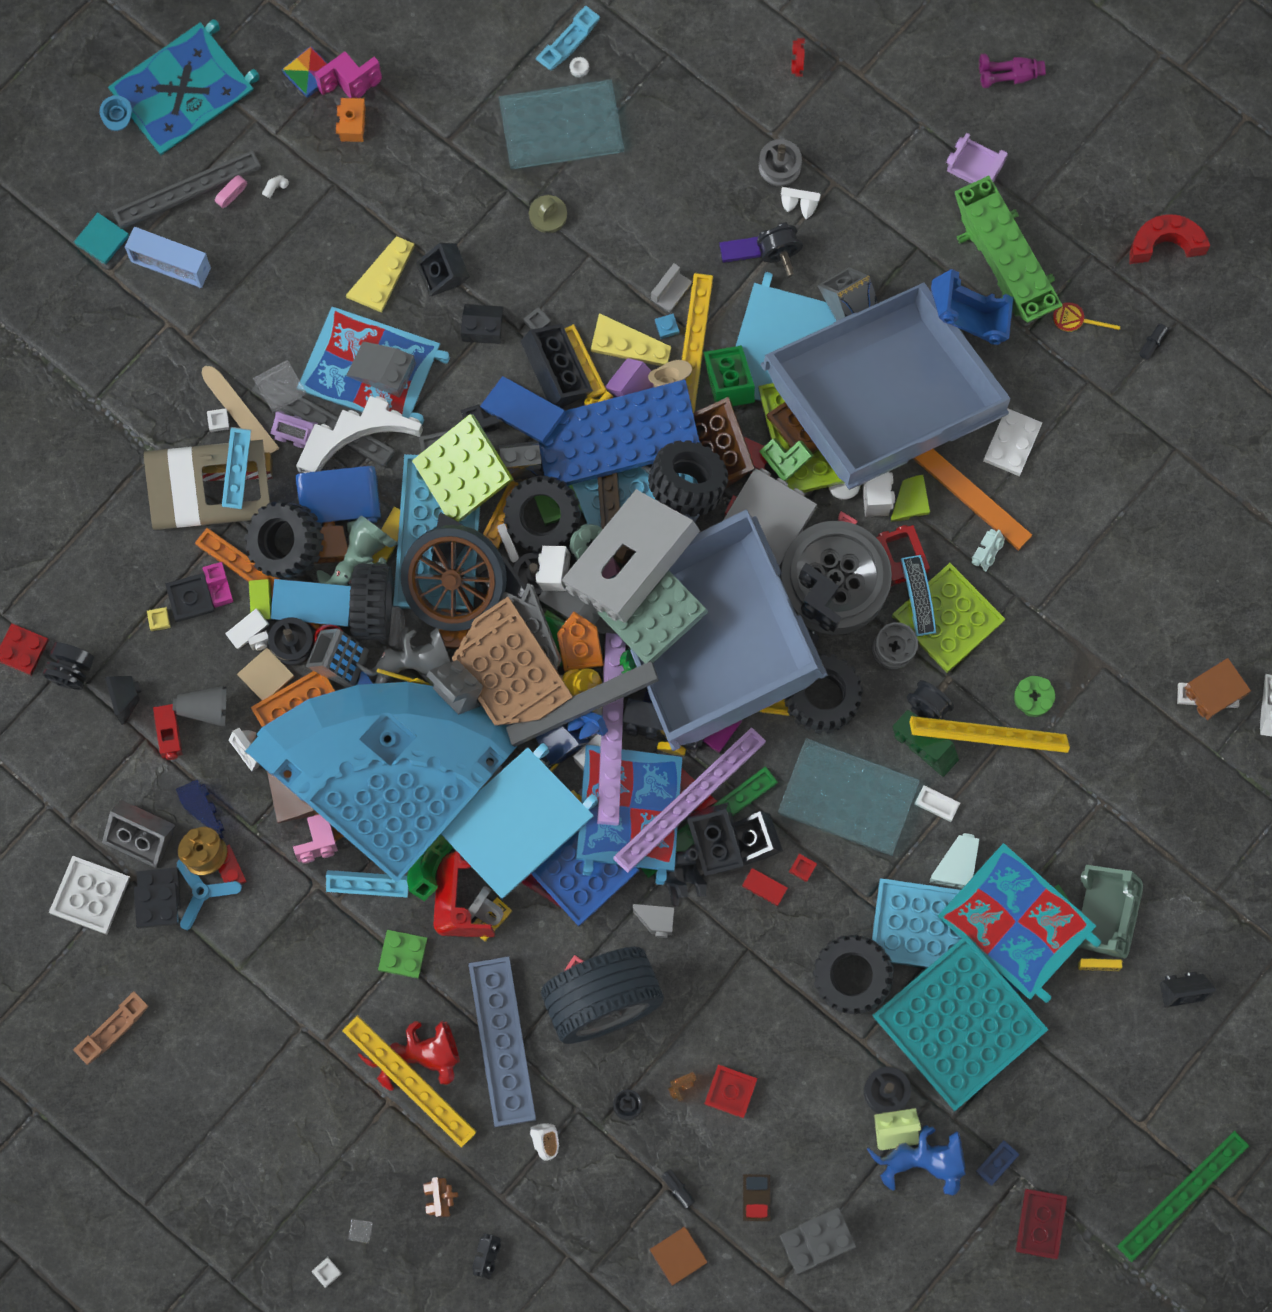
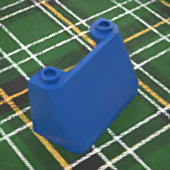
M953 269L932 280L931 292L938 316L944 323L989 341L993 345H998L1009 339L1013 306L1012 296L1004 294L1003 298L998 299L995 298L994 294H990L985 297L961 286L959 272Z
M354 467L296 475L299 504L309 508L311 513L318 517L316 522L322 524L325 522L358 519L361 515L371 523H377V520L382 519L375 467Z

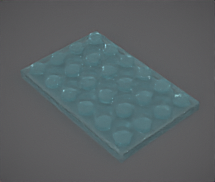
M612 79L499 96L510 169L624 152Z
M806 738L778 814L892 856L920 780Z

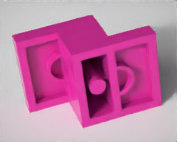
M346 52L340 54L315 73L318 90L322 95L332 92L339 85L349 98H360L367 89L375 87L382 79L379 61L375 57L361 67H358Z

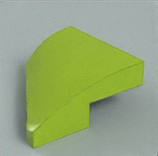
M923 475L914 476L902 481L891 516V522L909 520L910 517L928 515L930 513Z

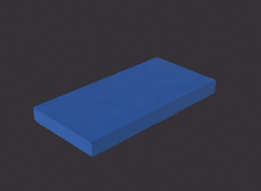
M504 376L501 377L480 406L485 412L492 416L496 415L499 420L542 444L546 442L566 414L565 410Z

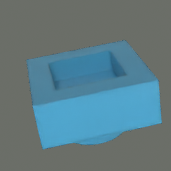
M674 314L655 319L660 339L679 334Z

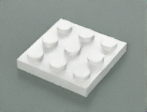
M72 856L49 913L107 935L130 877Z

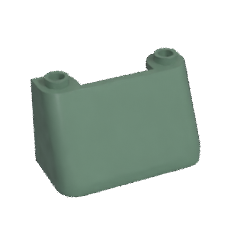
M1086 865L1085 871L1081 874V882L1086 888L1081 912L1096 925L1092 933L1101 940V944L1096 948L1085 939L1078 948L1126 959L1132 942L1143 891V882L1132 871Z

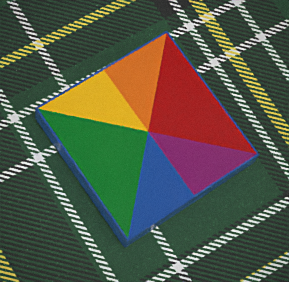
M310 46L284 67L282 72L308 98L318 90L315 73L327 65V63Z

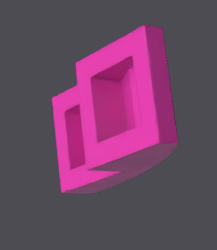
M222 562L203 567L214 608L233 603Z

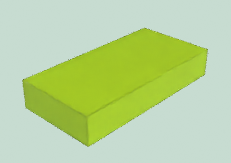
M270 580L249 581L250 613L258 609L266 620H271Z

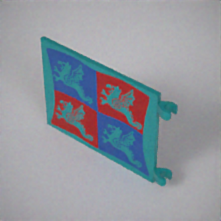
M1004 843L938 915L961 938L967 935L994 968L1027 998L1031 999L1037 994L1046 1003L1051 1000V996L1041 987L1085 939L1096 948L1101 944V940L1092 933L1096 925Z

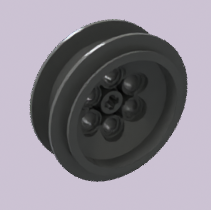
M844 521L821 522L802 531L788 547L782 562V574L780 575V579L797 616L802 617L807 628L827 635L848 634L869 624L882 609L890 590L892 578L890 560L878 539L866 529ZM831 558L833 559L834 564L827 565L825 564L824 559ZM805 563L812 566L831 581L833 577L837 578L836 584L839 588L836 596H843L845 602L839 603L834 598L828 606L829 609L841 616L840 623L834 633L830 630L828 632L819 626L818 621L815 619L810 620L802 613L801 606L803 600L812 589L804 587L800 583L801 580L798 579ZM850 563L853 569L846 570L843 564ZM852 581L856 582L859 588L852 589L849 587V583Z

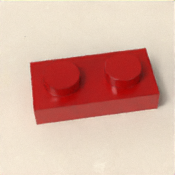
M230 844L227 845L226 860L218 869L224 882L238 881L240 884H244L247 881Z

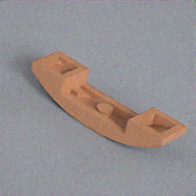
M135 992L127 997L119 1005L120 1008L91 1036L88 1035L73 1049L87 1065L109 1049L149 1007Z

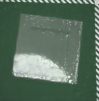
M352 1219L348 1240L369 1244L373 1223Z

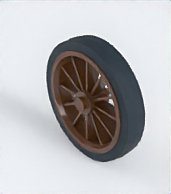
M446 525L427 531L411 545L401 567V587L408 605L424 622L442 630L461 631L470 629L475 618L501 601L506 589V568L500 552L482 533L465 526ZM451 542V567L441 551L439 543ZM456 542L470 547L458 568H456ZM432 546L444 568L423 556ZM473 549L481 556L483 561L464 570L462 566ZM420 561L443 575L418 574ZM484 563L489 573V578L464 576L465 573ZM418 578L438 579L442 583L422 593ZM464 581L489 582L487 596ZM444 586L446 589L434 607L424 595ZM463 588L484 600L483 603L474 609ZM456 589L469 612L456 614ZM448 590H451V613L437 609Z

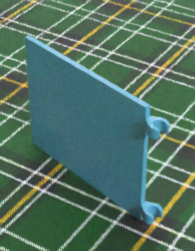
M765 272L762 285L756 283L753 285L736 346L742 345L755 385V400L761 401L758 386L773 383L768 370L764 371L761 367L765 355L836 322L826 302L771 288L772 273Z
M544 743L534 753L529 748H526L478 791L441 833L502 899L591 820L594 815L589 810L598 804V799L593 794L582 804L541 762L540 759L549 753V749Z

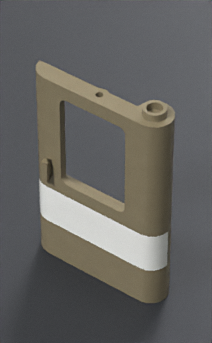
M263 439L250 441L248 461H255L257 463L261 498L254 501H244L242 509L222 507V504L208 505L205 500L202 468L208 465L227 464L229 443L144 451L153 530L251 520L254 513H259V508L271 503Z

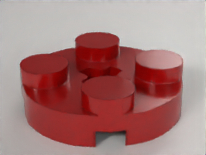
M797 38V41L793 40L792 52L796 57L791 62V74H795V77H803L805 49L802 44H805V38Z

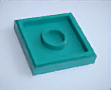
M97 213L74 243L106 265L129 237V234Z

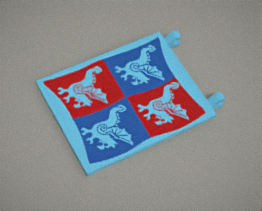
M331 307L297 390L362 413L369 397L376 398V396L387 400L390 412L395 410L401 413L403 417L408 419L413 417L423 424V415L413 413L415 404L434 359L446 364L449 362L450 357L448 352L438 350L440 347L438 342ZM363 341L397 348L414 355L416 366L400 398L347 377L350 366Z

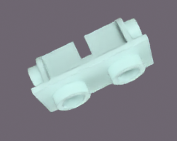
M993 529L986 532L980 543L986 548L978 547L972 557V564L975 566L981 564L985 572L994 563L998 550L1004 545L1005 538L999 529L997 532Z

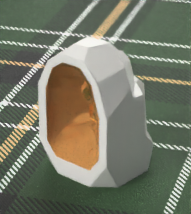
M548 1123L532 1126L530 1135L533 1138L534 1148L538 1151L539 1156L543 1160L553 1159L559 1149L555 1126Z

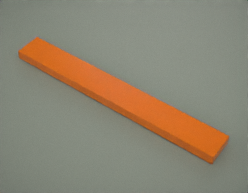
M934 449L912 458L996 532L999 529L1004 538L1018 551L1032 537L1029 531Z
M206 528L195 544L247 582L269 579L271 599H273L274 579L279 578L267 576L262 571H258L254 567L255 563H251L247 555ZM305 622L315 630H317L322 625H327Z

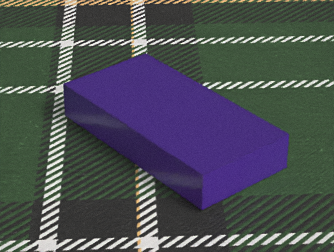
M758 237L720 242L722 263L761 257L760 247L756 243Z

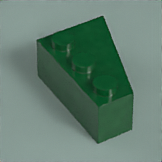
M907 710L892 726L895 733L894 737L900 743L906 744L913 753L922 758L937 773L944 777L959 761L953 742L945 738L912 735L910 719L911 716H918Z

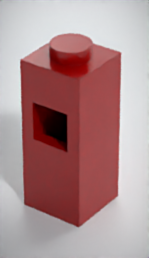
M173 704L153 707L160 755L162 758H166V760L177 759L183 753L176 710H173Z

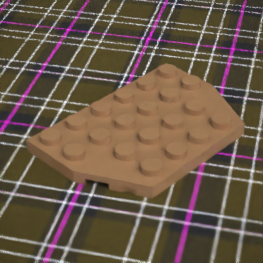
M506 597L474 619L466 637L463 638L459 649L456 650L452 657L453 661L458 660L484 686L478 700L495 726L540 720L573 698V695L510 597Z

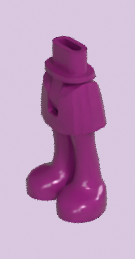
M980 54L979 73L981 74L982 88H989L993 83L1014 80L1015 84H1020L1046 74L1044 61L1014 57L1011 61L991 62L987 54ZM1012 70V72L991 74V72Z

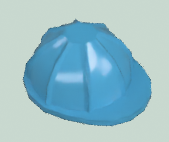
M114 95L102 102L99 113L108 129L119 131L124 129L130 122L132 107L126 98Z

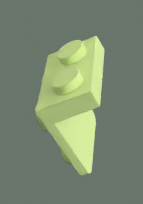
M916 1108L874 1115L878 1149L896 1148L900 1143H907L909 1146L919 1143L918 1131L920 1130V1122Z

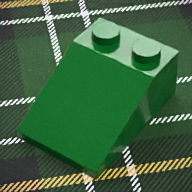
M742 345L704 352L714 402L716 403L729 397L732 406L754 403L755 385Z

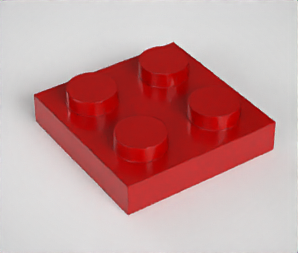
M11 623L0 645V663L32 676L49 640L46 637Z
M718 1065L704 1105L744 1119L757 1078Z

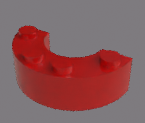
M1161 215L1147 221L1139 229L1131 246L1129 260L1130 264L1149 262L1153 253V247L1162 242H1173L1179 245L1185 251L1187 257L1206 255L1210 243L1205 232L1192 220L1179 215Z

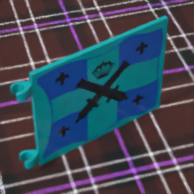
M215 19L211 20L206 27L201 22L108 86L113 95L122 96L130 102L132 107L131 118L160 155L252 92L253 87L250 84L260 79L255 69H252L244 77L210 35L220 30L219 23Z

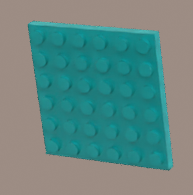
M967 935L872 1015L953 1111H956L1048 1031L1047 1027Z

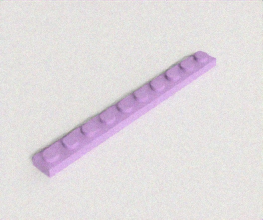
M605 634L603 683L621 675V672L624 671L623 665H620V657L625 651L626 643L618 634ZM623 698L602 707V716L608 732L601 736L597 824L618 826Z
M751 727L622 848L613 859L629 873L765 744L766 740Z

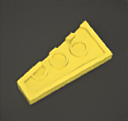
M396 236L346 294V297L382 313L415 247L414 243Z
M599 313L591 352L624 359L630 358L648 364L663 366L669 361L671 346Z

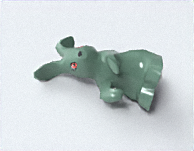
M361 515L356 521L352 520L347 525V531L350 535L344 561L336 566L332 577L324 571L318 570V581L322 584L350 586L352 573L356 565L360 563L386 564L387 562L384 558H379L377 563H373L372 556L385 546L391 548L398 544V542Z

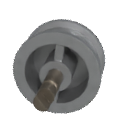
M777 139L767 143L761 150L759 158V171L762 178L775 186H785L794 182L801 171L802 155L799 148L791 141Z

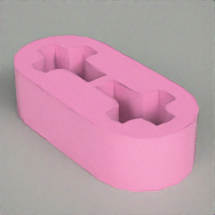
M240 175L234 177L217 194L215 202L222 208L227 207L245 189L247 181Z

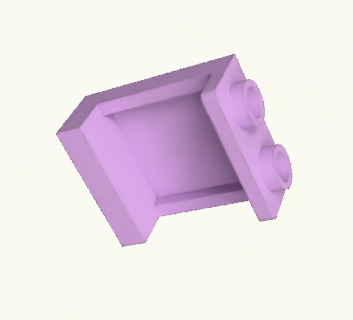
M966 133L964 138H959L955 146L957 148L955 154L951 153L946 162L949 164L947 171L969 183H974L986 176H990L994 182L1006 161L1008 153L1000 150L998 154L970 140V134Z

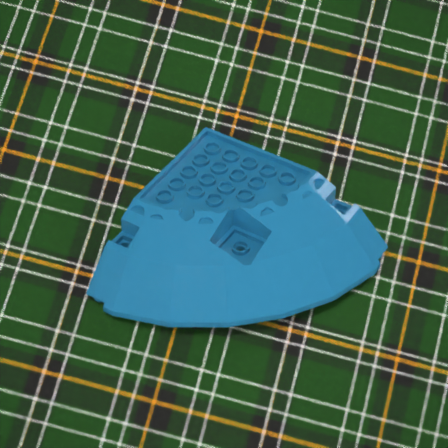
M412 682L355 685L310 698L263 726L256 734L258 737L245 752L303 802L305 801L397 883L516 747L511 744L506 728L512 724L495 726L483 706L458 715L433 689V686ZM389 735L391 742H384V736ZM492 758L494 761L493 765H487L486 760ZM286 770L291 771V777H284V772Z

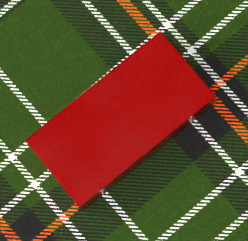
M753 868L742 885L743 888L777 907L788 889Z

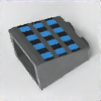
M339 629L321 630L306 668L344 687H352L359 682L361 669L356 663L364 666L368 660L367 654L369 650Z

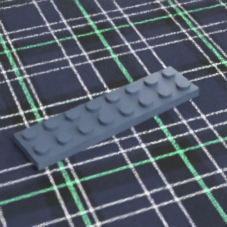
M503 957L468 963L494 1126L501 1127L536 1121L510 958Z

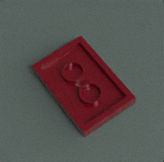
M1025 1189L1015 1252L1058 1259L1067 1196Z

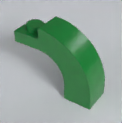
M441 834L408 870L407 885L409 892L424 902L438 888L435 879L436 870L441 860L453 848Z

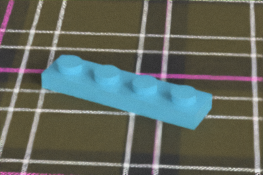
M231 427L222 507L242 509L251 429Z
M327 870L326 892L408 897L407 876H403L396 883L387 874Z

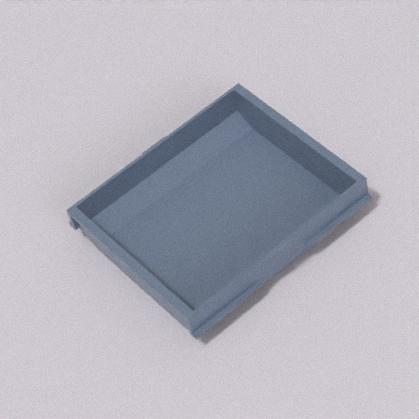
M925 283L919 284L858 313H853L834 322L830 326L765 355L764 362L761 363L764 371L768 370L778 393L839 479L845 482L849 490L906 464L908 460L948 441H954L1009 414L1007 408L1011 398L961 331L951 324L944 323L939 318L932 292Z
M746 509L698 533L669 571L707 609L708 613L653 662L659 681L647 686L649 696L672 751L679 749L680 745L697 742L809 687L818 678L821 679L827 676V672L802 617L797 616L780 579L782 572L756 516L752 517ZM616 574V575H614V576H612V577H610V578H608V579H612V578L616 577L618 574ZM631 649L630 652L636 666L639 667L645 664Z

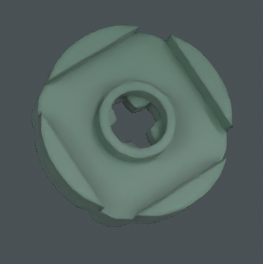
M584 524L581 526L582 528L573 533L570 540V550L577 558L576 560L588 548L586 543L590 542V539L593 542L603 530L601 527L593 524Z

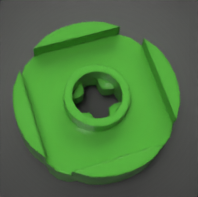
M1030 676L1021 680L1014 693V701L1018 709H1021L1024 714L1031 717H1039L1051 709L1055 701V691L1048 679ZM1036 692L1040 697L1037 698V701H1034L1029 695Z

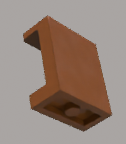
M1228 658L1188 682L1185 686L1187 697L1195 702L1198 706V713L1207 720L1237 700H1242L1251 692Z

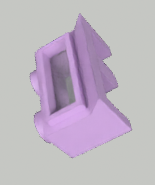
M276 411L271 434L275 435L274 439L286 442L288 439L294 441V446L304 448L314 425L318 423L302 420L298 416L284 414L285 412Z

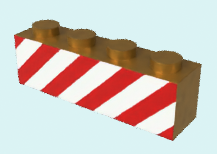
M265 452L268 479H273V460L270 452ZM248 461L246 480L259 479L257 463L255 461ZM227 464L203 466V481L225 480Z

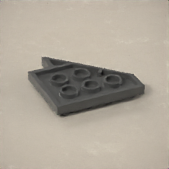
M528 583L522 598L504 592L501 601L506 597H510L551 663L558 670L561 658L534 586Z

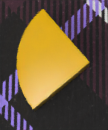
M658 742V750L685 756V747L680 745L679 749L672 751L669 742Z

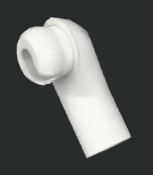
M281 175L270 179L262 194L271 198L276 188L281 187L285 189L288 186V179Z

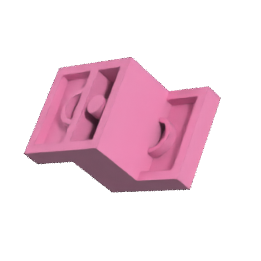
M321 815L308 817L307 820L313 841L293 847L298 862L309 863L319 856L323 858L333 856L334 852L338 851L332 830L334 827Z

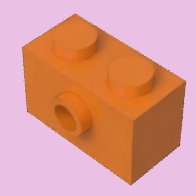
M341 98V105H337V116L340 117V123L336 122V134H339L340 141L364 142L366 109L364 99Z

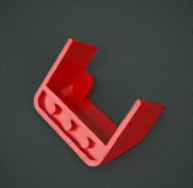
M457 851L447 854L437 868L436 882L438 888L435 895L434 929L441 936L495 937L491 924H471L470 912L465 908H456L459 869L471 867Z

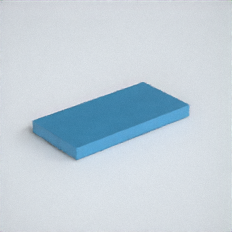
M274 579L271 619L281 620L294 617L309 623L350 626L349 600L351 586Z

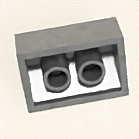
M120 800L110 811L102 843L157 868L172 839L175 825Z

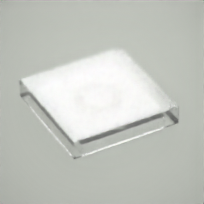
M288 360L253 378L272 413L307 394Z

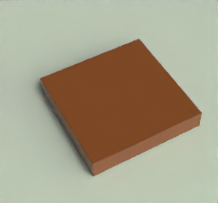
M685 1227L649 1249L672 1286L708 1263Z

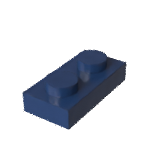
M1003 1140L976 1170V1173L992 1186L1020 1154Z

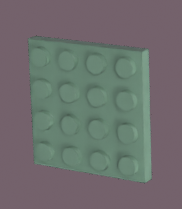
M668 570L626 623L620 620L614 621L605 611L603 613L598 611L597 613L644 663L650 661L653 663L702 619L708 611Z

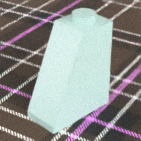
M965 833L962 836L959 835L932 874L929 883L962 889L974 875L979 839L975 838L972 834Z

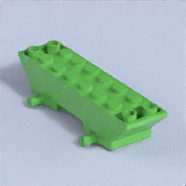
M986 176L956 190L955 196L962 215L961 220L966 227V233L957 236V241L961 244L970 239L975 243L979 252L983 253L998 280L997 284L1002 292L1001 298H1003L1004 294L1013 297L1012 311L1015 317L1020 316L1029 323L1062 307L1061 301L1050 284L1055 281L1053 274L1045 275L1014 220L1015 217H1018V212H1016V209L1009 211L991 177Z

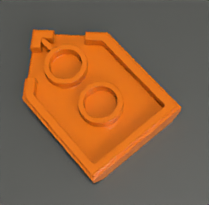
M573 611L557 633L564 671L604 666L597 626Z

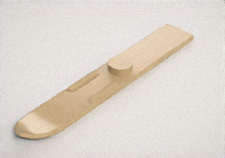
M211 366L203 367L202 376L207 386L227 409L240 428L251 429L250 440L263 439L265 452L273 454L279 449L277 444L222 374Z

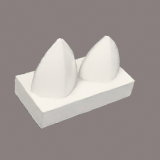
M782 187V203L785 210L789 212L794 209L799 198H801V211L805 219H808L817 207L820 193Z
M238 728L232 732L229 741L249 769L254 771L260 764L249 756L245 750L254 742L256 732L249 730L241 731Z

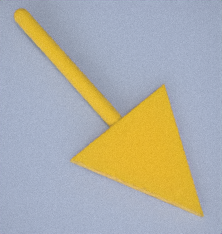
M377 669L378 673L402 679L406 682L433 686L419 678L412 679L396 673H392L382 669Z

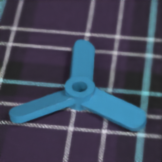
M179 859L177 861V868L191 887L193 894L180 922L181 928L189 930L192 927L203 902L209 897L237 894L242 889L241 884L238 881L205 885L200 877L191 873ZM204 889V893L199 895V891Z

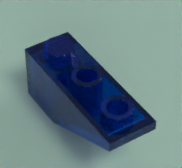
M197 779L177 788L176 792L185 811L204 827L215 830L221 839L224 838L222 834L225 831L221 820H216L214 816L217 810L213 802H208L206 796L209 795L205 783L201 784Z

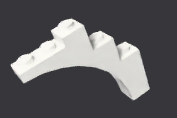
M370 396L361 417L355 411L349 410L347 412L342 410L334 430L325 424H321V426L314 425L296 465L298 472L321 471L323 466L338 450L346 444L366 435L390 431L408 433L420 437L423 431L422 424L413 417H409V419L403 417L401 413L395 410L390 412L386 399L376 396V398Z

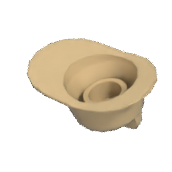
M684 360L670 361L651 371L648 379L653 383L654 387L684 380L691 374L692 366Z

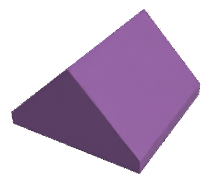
M627 358L605 388L615 397L654 388L653 383L648 379L651 370L644 362Z

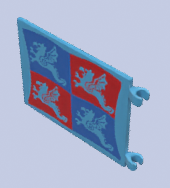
M586 745L582 804L591 794L595 795L598 799L600 746ZM622 749L618 826L597 824L598 804L589 810L594 817L579 829L576 860H584L583 875H591L593 862L619 865L613 859L614 856L680 795L682 757ZM677 827L635 866L656 869V884L664 885L667 875L666 871L674 872Z

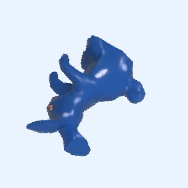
M925 1125L920 1131L919 1148H912L907 1143H900L887 1157L883 1158L877 1156L870 1148H867L873 1160L879 1165H888L880 1177L890 1190L896 1189L894 1180L896 1173L906 1171L912 1167H920L926 1169L937 1179L946 1181L943 1187L945 1194L955 1195L960 1190V1178L966 1175L960 1133L957 1131L950 1135L948 1145L930 1146L927 1143V1136L933 1134L935 1128Z

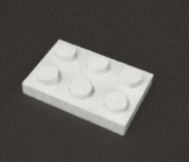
M1007 408L1009 414L1001 418L983 461L1020 476L1042 422Z

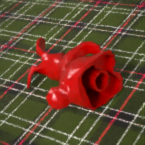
M414 1021L406 1030L408 1045L404 1046L394 1042L390 1047L407 1064L416 1063L431 1071H439L438 1080L440 1084H450L454 1080L453 1067L459 1062V1054L449 1023L441 1021L435 1027L436 1037L419 1040L416 1030L422 1024ZM358 1053V1056L366 1065L372 1068L379 1067L372 1060ZM381 1070L377 1080L384 1088L393 1091L394 1088L389 1076Z

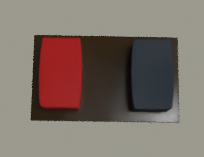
M743 1174V1221H770V1175Z

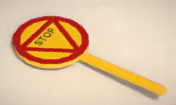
M1063 303V306L1056 309L1053 314L1055 325L1060 330L1066 332L1077 330L1083 323L1120 329V326L1084 319L1083 310L1074 303Z

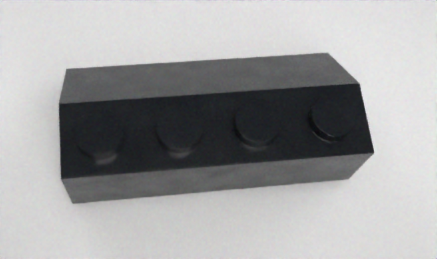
M562 324L529 330L520 342L547 401L558 407H563L593 392Z

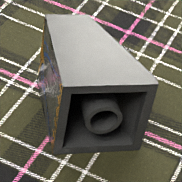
M850 267L818 285L836 321L878 304L869 275Z
M539 441L499 444L500 458L514 479V482L542 476Z

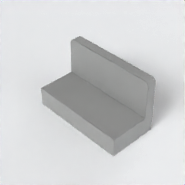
M673 264L651 292V300L668 312H671L691 286L692 281L680 274V267Z

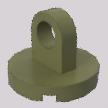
M540 196L533 201L529 209L531 224L540 232L552 233L558 231L566 223V205L556 196Z

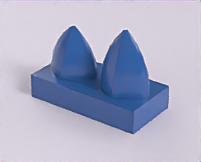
M593 712L572 720L568 724V731L582 728L579 739L590 737L595 733L604 736L608 732L603 716Z

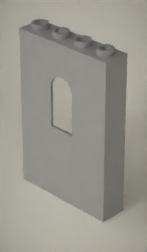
M636 489L563 577L562 582L566 586L565 590L572 596H579L580 600L585 604H593V607L599 612L603 613L605 611L614 621L620 620L626 623L700 530L690 518ZM622 545L636 551L616 577L605 579L602 576L604 567Z

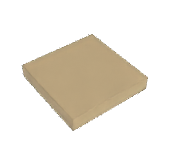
M268 648L264 649L237 674L261 701L280 691L294 678V675Z

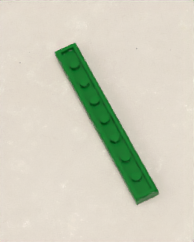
M765 766L712 806L729 802L732 815L734 816L778 784V781ZM689 823L677 831L676 851H687L695 845ZM640 868L648 879L657 873L656 869Z
M1233 1131L1116 1247L1132 1262L1249 1145Z

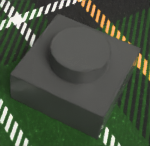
M539 307L523 319L530 329L547 327L551 324V320Z

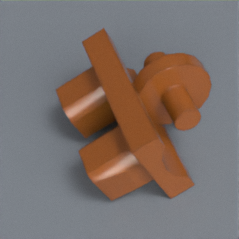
M432 1178L431 1182L423 1185L425 1195L434 1196L433 1203H426V1214L448 1217L450 1216L449 1207L454 1206L453 1198L459 1197L458 1192L452 1193V1186L446 1185V1178Z

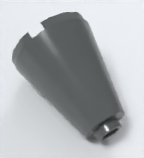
M227 686L177 694V698H173V710H176L177 715L218 726H225Z

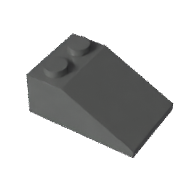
M363 341L350 366L347 377L400 398L416 366L414 355L397 348Z
M542 591L538 597L542 604L566 621L573 611L594 625L600 618V615L597 613L598 610L593 607V604L589 603L587 605L580 600L579 596H572L567 591Z

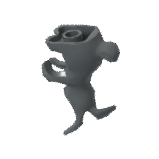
M404 627L401 632L403 652L400 653L392 649L384 650L376 667L372 669L363 667L359 663H356V665L369 676L377 675L374 684L387 683L386 681L392 677L378 673L377 669L396 674L404 669H414L427 675L429 670L450 663L451 660L438 628H435L430 633L432 639L430 643L414 647L411 645L410 640L417 632L414 630L409 632L408 627Z

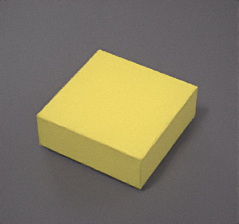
M167 607L147 611L150 631L171 628Z

